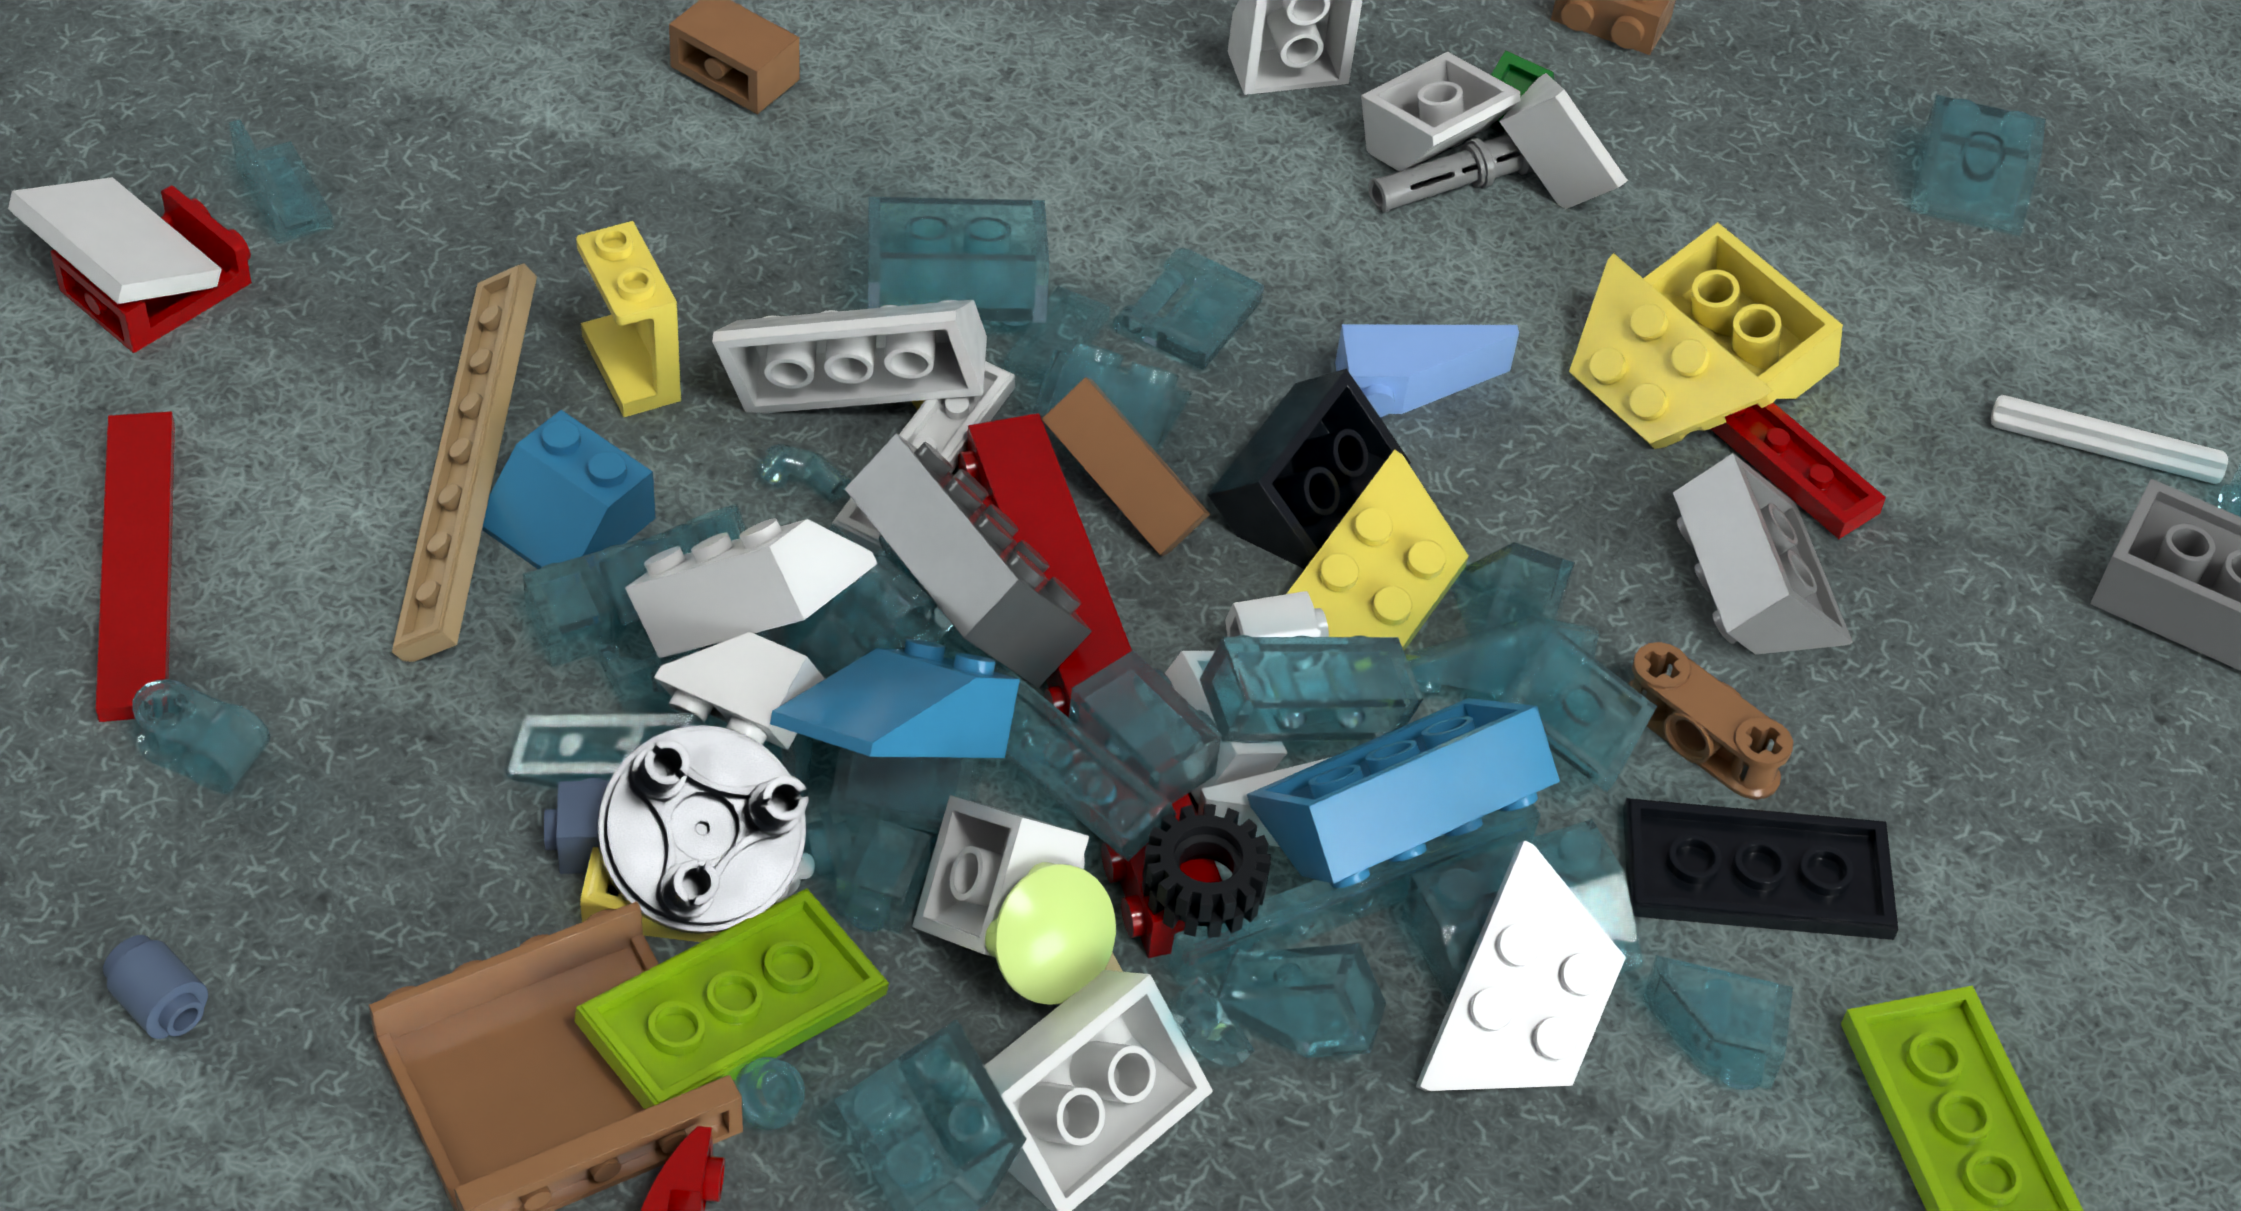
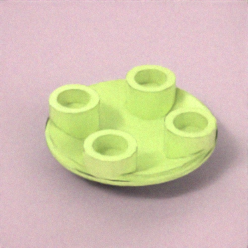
M1042 862L1036 864L1029 871L1028 875L1023 877L1007 895L997 919L992 921L986 930V949L991 956L996 958L999 969L1008 985L1020 996L1040 1004H1061L1105 970L1115 943L1116 920L1114 908L1103 885L1086 870L1067 864Z

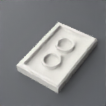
M113 177L13 190L11 193L8 209L117 304L210 289L218 286L222 269Z

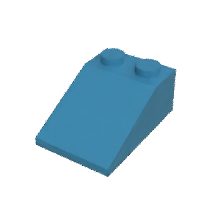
M906 639L904 649L876 648L772 711L770 725L869 757L1005 758L1020 679L994 672L996 661L993 659L956 653L955 660L944 657V645L918 639Z

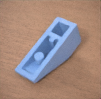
M1342 324L1335 361L1336 371L1343 369L1349 371L1379 417L1388 414H1403L1509 372L1519 336L1518 325Z

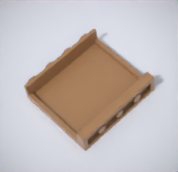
M637 901L615 910H601L591 915L582 923L551 935L542 934L534 936L517 948L486 960L469 961L456 968L450 974L416 987L406 986L391 992L384 999L369 1004L375 1041L454 1211H554L664 1165L680 1143L697 1126L712 1127L713 1144L743 1132L742 1096L730 1075L644 1109L574 1022L577 1006L659 964L643 935L641 908Z

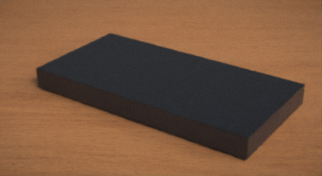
M1626 798L1623 807L1628 916L1888 940L1895 939L1899 929L1886 821Z

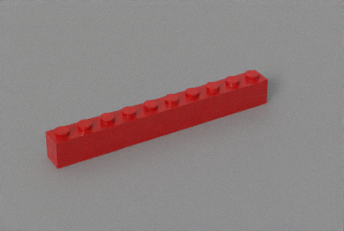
M1039 413L968 425L967 451L959 452V470L963 469L986 489L989 495L982 501L986 507L990 504L995 505L1018 527L1019 531L1013 536V539L1017 543L1024 540L1048 562L1050 567L1043 573L1048 580L1052 577L1057 578L1077 596L1082 604L1075 612L1092 631L1046 679L1048 688L1045 689L1044 697L1051 725H1062L1067 737L1063 740V753L1069 775L1071 777L1081 776L1086 790L1082 791V806L1086 822L1091 830L1100 828L1105 843H1102L1101 856L1106 877L1110 883L1120 881L1125 897L1121 899V912L1125 929L1130 938L1140 936L1148 959L1226 942L1228 927L1225 923L1222 924L1220 937L1208 938L1207 926H1197L1196 937L1185 935L1184 921L1179 920L1175 927L1171 929L1163 924L1164 910L1154 915L1148 907L1149 896H1143L1142 875L1146 844H1148L1154 826L1160 829L1161 819L1170 812L1179 821L1181 807L1192 805V802ZM1193 859L1180 865L1183 873L1197 881L1207 883L1222 881L1214 860Z

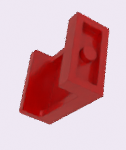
M173 185L161 191L165 210L161 218L222 269L217 287L117 304L56 250L50 251L59 290L133 354L252 283L248 266L251 253L244 238L234 229L227 230L211 217L207 208L195 198L190 200Z

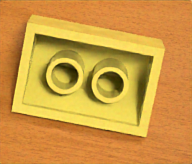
M1718 222L1643 278L1775 392L1778 397L1777 399L1798 398L1839 366L1843 324Z

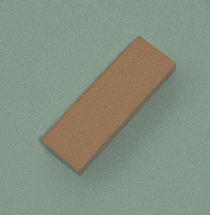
M1085 377L1042 418L1044 423L1159 555L1165 556L1171 552L1210 515L1092 379Z

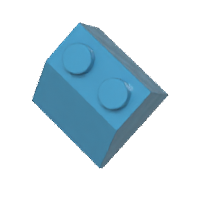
M560 410L514 447L489 495L482 530L568 590L656 519L653 471Z

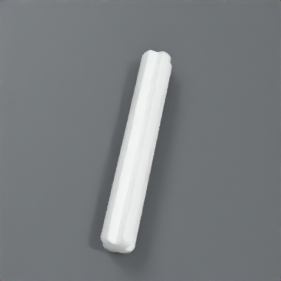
M2006 395L1998 396L1991 413V424L1998 429L2212 484H2218L2222 481L2228 466V456L2221 450Z

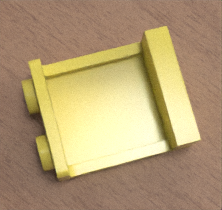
M630 221L578 235L576 238L577 249L611 315L581 323L582 337L623 417L681 401L677 301L635 223Z

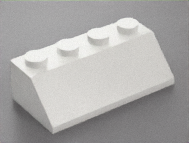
M944 300L939 303L906 306L886 305L872 309L829 310L815 314L766 316L758 319L737 320L713 332L712 342L745 412L775 413L983 395L987 335L974 300Z

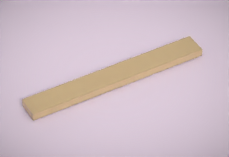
M524 263L477 283L393 643L392 653L402 661L415 662L456 646L458 643L537 276Z

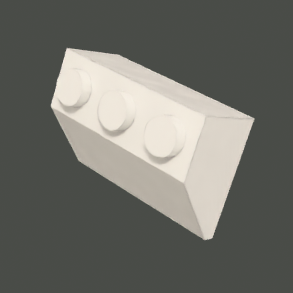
M773 518L748 528L736 540L731 541L729 534L725 532L695 545L691 549V553L683 554L680 546L662 551L644 562L647 572L626 586L625 589L658 657L663 658L727 641L747 632L758 633L805 620L878 563L873 552L809 519L780 527L777 519Z
M1103 970L1086 986L1069 997L955 1088L951 1094L979 1144L1050 1211H1072L1209 1096L1213 1090L1151 974Z

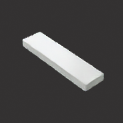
M985 361L983 395L925 400L899 435L917 449L923 442L930 444L951 464L953 468L949 472L952 473L958 465L959 452L967 451L968 425L990 422L1015 389V375ZM850 498L832 522L833 532L886 558L893 549L854 500Z

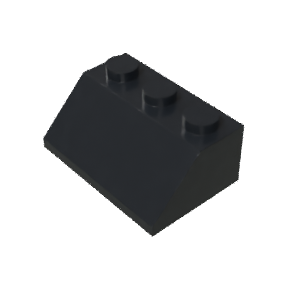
M1343 369L1295 383L1209 492L1208 497L1237 537L1305 569L1394 450L1398 451L1404 456L1409 465L1411 462L1349 371Z

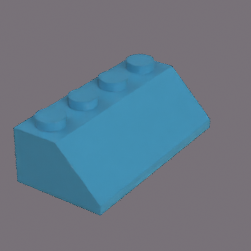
M1467 698L1248 793L1247 797L1252 810L1302 877L1328 882L1333 888H1342L1367 879L1370 876L1368 868L1385 860L1399 862L1421 855L1427 850L1425 842L1443 834L1449 837L1458 836L1478 829L1483 825L1481 817L1498 809L1500 811H1513L1527 807L1538 800L1536 792L1560 782L1537 706Z

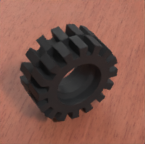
M1204 804L1203 815L1197 816L1192 805L1181 807L1179 821L1170 812L1161 819L1160 829L1154 826L1149 835L1148 844H1146L1142 890L1144 897L1149 896V909L1154 915L1164 910L1163 924L1171 929L1175 927L1179 920L1184 921V934L1196 937L1197 926H1207L1208 938L1220 937L1221 927L1224 923L1231 934L1242 929L1243 918L1251 923L1258 914L1259 905H1263L1271 865V854H1267L1269 844L1265 835L1256 837L1257 825L1250 819L1241 826L1237 825L1239 812L1230 808L1227 809L1224 818L1215 816L1216 805ZM1193 859H1210L1226 866L1232 872V876L1221 882H1201L1183 873L1180 865Z

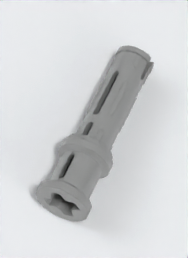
M1505 131L1504 135L1484 142L1478 138L1465 142L1458 153L1422 163L1381 178H1373L1369 182V195L1377 208L1386 213L1390 209L1430 198L1471 183L1475 188L1479 186L1485 188L1491 186L1495 178L1514 172L1525 175L1534 170Z

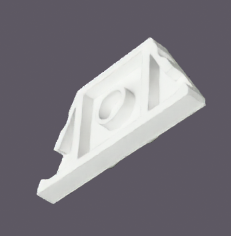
M1527 841L1520 842L1517 845L1418 1078L1416 1088L1423 1091L1555 1087L1572 1086L1626 957L1539 850Z

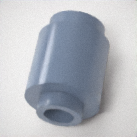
M136 935L117 945L106 958L103 965V974L107 978L109 993L152 1038L164 1039L169 1035H183L193 1029L201 1020L208 998V990L164 942L151 940L145 935Z

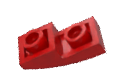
M697 1126L680 1143L653 1182L641 1211H705L706 1201L720 1202L724 1182L725 1158L713 1156L712 1127Z

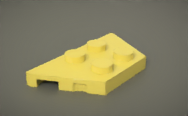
M1613 253L1610 256L1602 274L1569 372L1654 449L1667 447L1682 441L1690 432L1697 430L1706 431L1726 423L1725 416L1757 403L1763 408L1772 404L1778 398L1767 384L1617 255Z
M1394 450L1287 594L1307 591L1314 609L1321 608L1323 610L1329 631V640L1326 646L1342 649L1360 647L1370 653L1400 657L1466 567L1469 555L1404 456Z

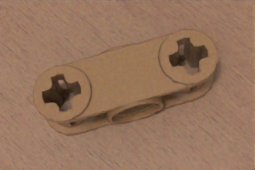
M1662 642L1648 643L1639 648L1634 656L1632 665L1635 678L1628 683L1623 692L1624 705L1631 715L1667 741L1674 751L1689 762L1696 763L1734 793L1754 800L1764 799L1773 795L1780 785L1781 774L1779 767L1786 764L1793 751V739L1790 732L1782 724L1770 719L1743 699L1733 687L1719 681L1689 659L1679 648ZM1669 664L1673 668L1670 676L1666 675ZM1644 689L1647 693L1644 703L1641 705L1640 698ZM1770 739L1774 741L1772 751L1767 750ZM1744 765L1749 768L1743 781L1740 776Z

